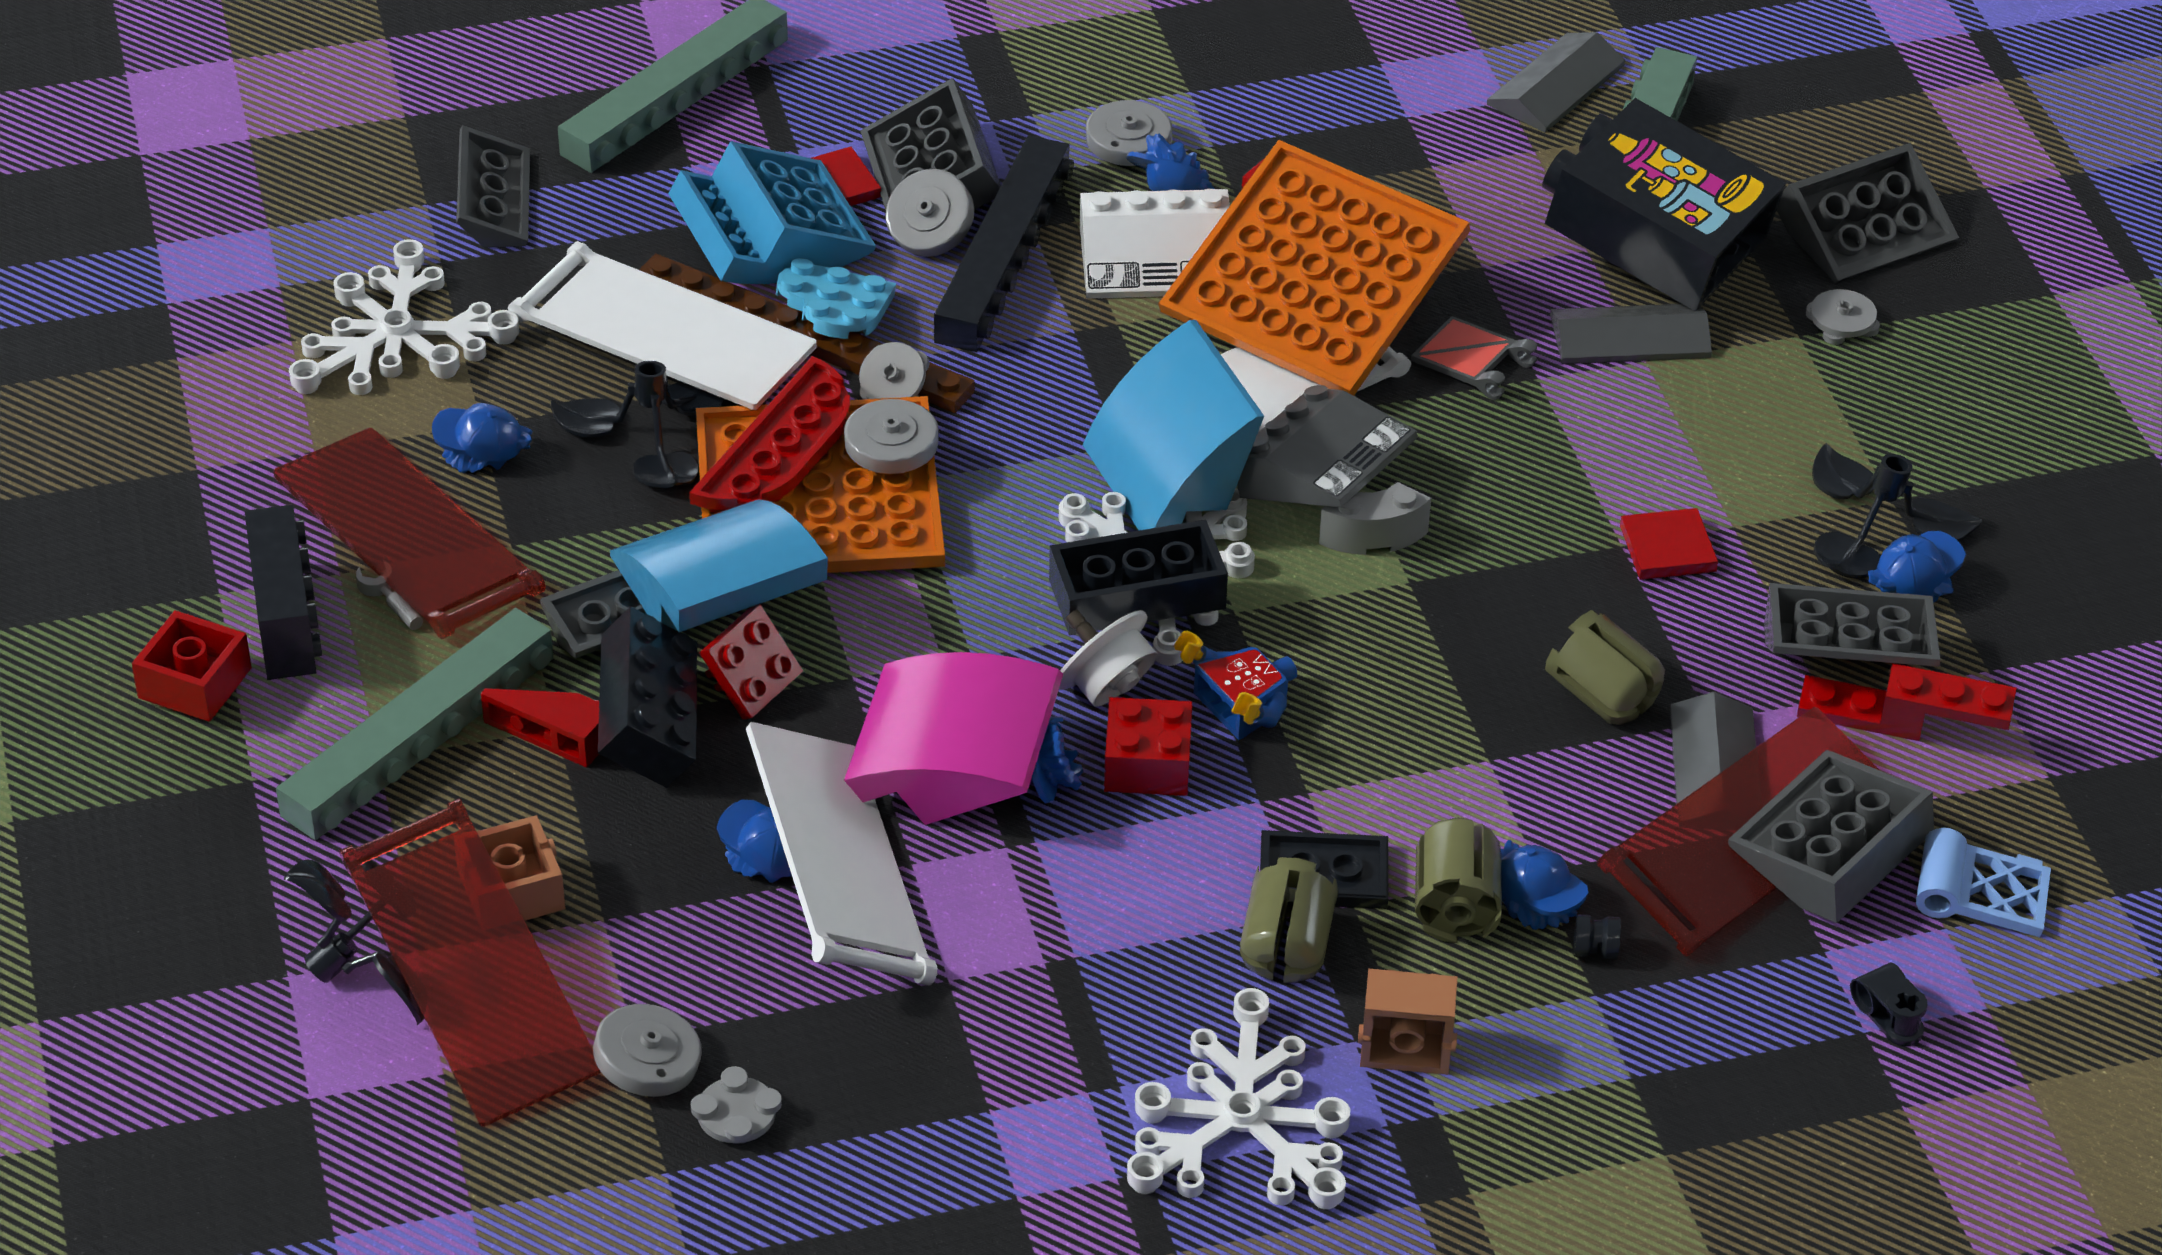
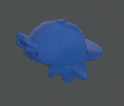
M1160 133L1154 136H1146V154L1129 152L1126 157L1130 163L1146 169L1147 183L1152 191L1215 189L1212 183L1209 182L1210 176L1205 169L1201 170L1200 162L1196 161L1197 153L1191 152L1187 155L1184 144L1179 141L1170 145Z
M476 403L468 409L447 408L441 410L435 416L432 423L434 441L444 449L442 457L445 458L447 464H450L454 469H458L460 473L468 471L474 473L485 468L487 465H491L496 470H499L507 460L518 455L521 449H530L529 443L532 441L530 436L532 434L531 429L521 426L517 419L506 409L488 403Z
M1928 531L1919 536L1914 534L1905 535L1892 542L1880 556L1877 569L1868 571L1869 583L1876 585L1882 592L1933 596L1934 603L1941 595L1953 592L1950 576L1962 567L1966 553L1957 539L1942 531Z
M1050 717L1030 784L1035 785L1037 793L1044 803L1054 800L1059 784L1071 787L1073 790H1078L1082 785L1078 777L1083 773V767L1081 764L1073 763L1074 759L1079 755L1078 751L1064 750V734L1062 733L1061 725L1058 723L1063 722V717Z
M740 800L729 806L719 818L717 831L720 840L726 845L728 850L725 852V856L728 858V863L732 866V870L735 873H742L744 877L763 875L770 883L775 882L781 877H791L792 874L771 808L755 800Z
M1511 840L1504 844V849L1501 848L1502 902L1505 903L1508 914L1513 919L1518 917L1524 927L1530 925L1532 930L1544 929L1547 924L1557 928L1560 922L1569 923V917L1576 916L1577 910L1584 903L1589 892L1587 885L1570 873L1563 857L1556 852L1537 845L1519 847L1518 844L1512 843Z

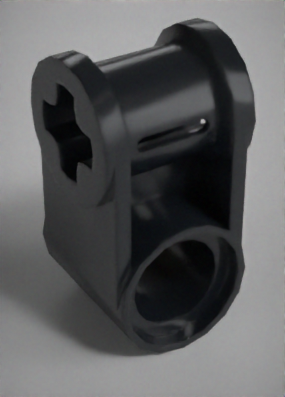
M1890 962L1851 980L1850 992L1856 1006L1879 1027L1888 1040L1900 1046H1911L1921 1041L1924 1035V1025L1921 1017L1927 1011V999L1905 977L1902 970L1895 963Z

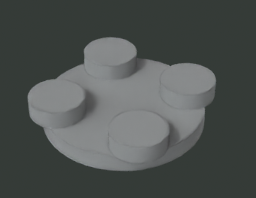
M1836 289L1823 292L1813 302L1809 303L1806 308L1807 318L1812 320L1823 331L1824 341L1832 345L1842 344L1845 338L1858 336L1872 337L1879 332L1880 323L1876 319L1877 309L1866 296L1855 291Z
M889 342L874 347L866 356L860 368L861 398L919 397L918 393L924 385L926 371L930 365L928 357L925 353L916 351L911 346L901 342Z
M732 1066L726 1068L721 1073V1080L714 1082L702 1094H698L692 1099L691 1113L698 1119L701 1128L712 1138L726 1143H745L759 1138L770 1129L775 1120L776 1112L782 1106L781 1094L777 1090L768 1088L755 1079L748 1078L747 1072L743 1068Z

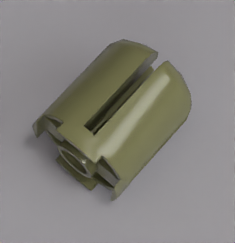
M1590 610L1568 627L1574 634L1567 640L1560 652L1552 648L1546 661L1545 670L1608 724L1624 725L1637 719L1639 713L1643 714L1654 703L1664 682L1665 669L1656 656L1607 616L1601 613L1598 615L1593 610Z
M1459 817L1442 820L1429 827L1424 835L1421 836L1416 846L1415 913L1423 923V931L1438 940L1457 943V936H1471L1482 932V938H1484L1497 928L1502 918L1501 846L1493 831L1482 823L1474 826L1473 820Z
M1280 857L1277 860V865L1265 867L1261 871H1259L1258 866L1255 871L1240 940V954L1245 966L1260 977L1273 981L1287 917H1291L1285 947L1284 962L1286 966L1283 982L1297 983L1313 978L1322 968L1339 888L1335 878L1332 884L1325 876L1315 871L1316 864L1314 862L1299 858Z

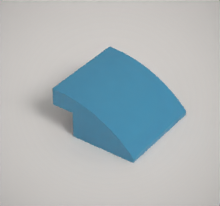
M730 141L712 176L680 170L668 193L720 281L739 284L777 283L779 273L785 268L791 267V262L794 259H808L814 265L829 268L843 267L871 254L876 248L875 243L821 160Z
M1189 320L1156 344L1118 383L1094 419L1082 446L1112 491L1125 496L1126 512L1138 530L1181 524L1187 511L1228 509L1264 415L1197 320Z
M755 500L610 550L612 560L647 615L653 616L659 622L678 632L827 580L828 557L815 539L789 512L779 505L766 500Z

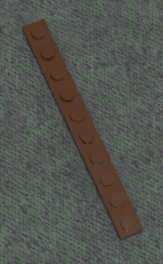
M657 253L639 269L655 277L816 339L817 348L810 354L811 356L858 375L866 356L874 347L883 344L855 332H849L848 339L828 337L813 331L814 324L812 322L802 320V311L790 308L785 304L735 284L720 281L717 277ZM930 362L929 368L926 371L924 385L918 395L919 397L928 396V403L956 413L975 392V380Z

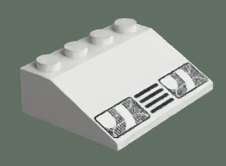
M1228 189L1135 190L1131 192L1098 191L1094 193H1080V236L1086 299L1163 297L1229 208Z

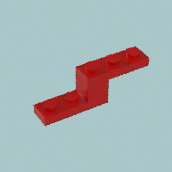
M1892 663L1887 691L1805 675L1797 717L1915 741L1920 740L1925 714L2009 730L2017 687Z

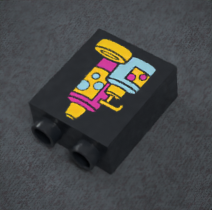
M1634 98L1614 119L1602 113L1596 116L1581 140L1577 155L1563 149L1554 158L1542 182V187L1554 194L1544 224L1690 309L1697 311L1767 237L1786 183L1648 104Z

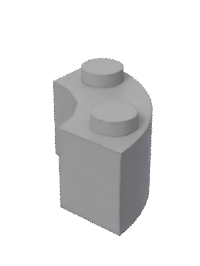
M1399 482L1388 489L1373 493L1357 492L1342 507L1324 506L1322 508L1319 544L1336 551L1366 555L1367 549L1389 547L1390 552L1405 548L1417 542L1428 533L1431 497Z

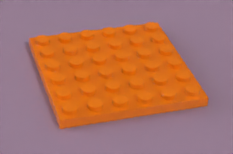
M1278 140L1158 303L1160 312L1184 323L1189 320H1197L1204 332L1317 384L1324 385L1328 389L1344 390L1354 396L1470 232V224L1468 221Z
M928 396L850 400V415L865 404L883 399L910 401L929 411ZM768 404L761 405L757 410H751L744 406L696 408L700 480ZM843 432L840 438L791 492L780 501L772 502L789 512L815 539L828 557L827 573L945 567V549L934 456L923 466L908 472L896 474L874 472L863 468L850 458L845 448ZM701 507L702 518L717 514Z

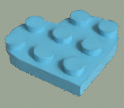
M797 258L792 260L791 267L785 268L779 273L776 295L786 297L788 299V307L802 311V320L812 322L814 324L813 331L828 337L848 339L849 332L863 330L866 336L876 329L895 297L896 283L885 281L884 278L877 275L863 276L851 273L843 267L829 268L818 266L808 259Z

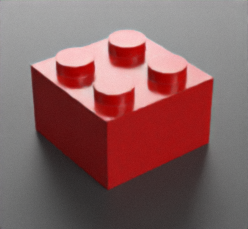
M174 610L132 662L138 698L210 722L252 669L247 634Z
M1109 697L1104 792L1188 796L1192 701Z

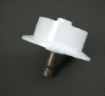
M1078 609L1070 613L1065 620L1076 630V633L1085 645L1060 670L1063 673V678L1059 689L1064 690L1077 685L1095 707L1108 703L1109 697H1117L1132 689L1151 668L1158 657L1157 652L1140 633L1146 624L1147 614L1142 610L1134 611L1097 633L1091 624L1086 622V618Z

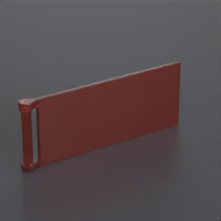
M373 428L362 430L273 470L274 478L375 573L384 578L390 587L430 623L436 635L441 639L453 635L458 627L529 594L534 597L546 590L545 581L539 572L528 569ZM517 578L520 580L515 584H512L502 590H499L487 597H484L450 614L445 613L446 611L452 608H455L467 601H470Z
M1813 707L1620 845L1609 849L1600 857L1596 864L1605 874L1610 872L1670 934L1678 943L1676 948L1687 957L1702 943L1777 889L1774 884L1729 847L1728 839L1826 750L1877 770L1879 769L1819 708ZM1628 857L1696 929L1690 932L1623 860Z
M457 798L447 803L448 808L359 847L353 848L352 845L339 850V854L478 1124L481 1127H485L600 1074L601 1071L595 1062L593 1048L475 830L461 799ZM454 823L459 829L457 832L366 872L361 865Z

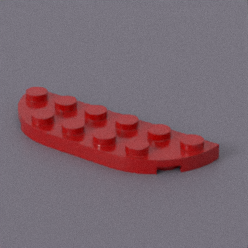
M812 356L689 492L690 504L706 508L711 512L720 513L755 500L778 502L791 492L844 432L846 421L850 417V394L848 395L844 386L843 377L828 363Z

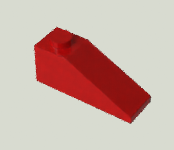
M485 688L481 692L484 723L586 768L599 755V700H593L582 694L572 692Z

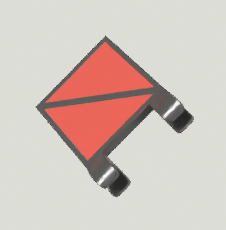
M1452 316L1411 355V361L1476 386L1486 397L1497 400L1505 393L1504 388L1498 387L1504 382L1505 376L1499 371L1491 370L1507 355L1520 366L1525 368L1531 367L1537 361L1536 356L1530 355L1537 349V343L1531 339L1514 340Z

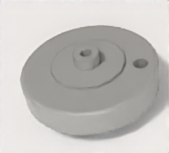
M1120 100L1110 102L1093 111L1086 122V143L1088 148L1100 159L1116 165L1136 166L1130 163L1126 157L1129 152L1146 154L1147 135L1154 136L1160 133L1170 145L1172 143V123L1170 118L1161 109L1142 101Z
M941 169L921 170L906 177L893 190L886 206V225L891 236L905 251L923 257L937 256L956 247L969 232L974 218L973 199L963 182L954 174Z
M901 399L873 401L855 410L847 419L844 428L845 448L855 463L868 470L886 474L908 472L926 464L936 453L939 442L938 424L934 416L927 409L916 403Z
M632 1004L615 1009L601 1021L594 1040L593 1055L599 1070L614 1085L633 1094L656 1097L676 1093L693 1080L701 1060L702 1046L695 1029L677 1013L656 1005Z

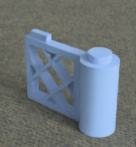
M1934 829L1925 837L1916 905L1923 914L1932 918H1948L1954 914H1959L2040 938L2044 930L2051 868L2043 866L2042 860L2018 854L2015 858L1969 845L1966 838L1954 829ZM1974 863L1988 865L1996 874L1985 878L1974 866ZM2023 875L2037 879L2038 885L2026 890L2016 877ZM2004 882L2015 895L2003 899L1993 886ZM1981 891L1992 905L1986 907L1969 902L1970 896ZM2023 903L2033 914V920L2018 916L2012 907Z

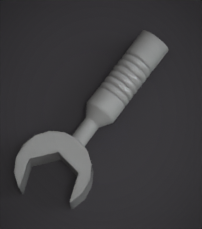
M383 562L385 572L377 578L362 576L360 567L357 569V587L361 593L367 596H380L384 594L387 597L386 602L388 606L393 609L411 630H416L422 626L423 618L398 592L391 591L393 575L392 569L387 563Z

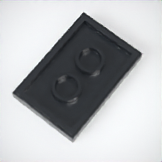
M1261 830L1260 871L1265 867L1277 865V860L1280 857L1299 858L1314 862L1316 864V872L1325 876L1332 884L1334 878L1337 881L1339 891L1335 907L1388 909V836Z

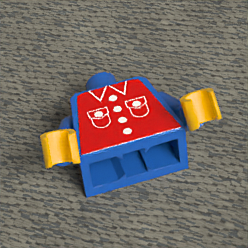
M1183 631L1173 647L1175 650L1181 651L1180 657L1184 663L1195 664L1194 694L1238 740L1244 738L1260 726L1273 728L1277 725L1287 707L1288 682L1297 678L1298 675L1297 668L1291 658L1285 656L1271 662L1256 647H1248L1238 651L1215 652L1203 646L1202 640L1196 634L1190 631Z

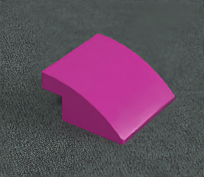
M933 653L886 663L879 678L844 781L862 802L897 792L925 825L1027 793L1063 673L1059 669L1045 664L988 653Z

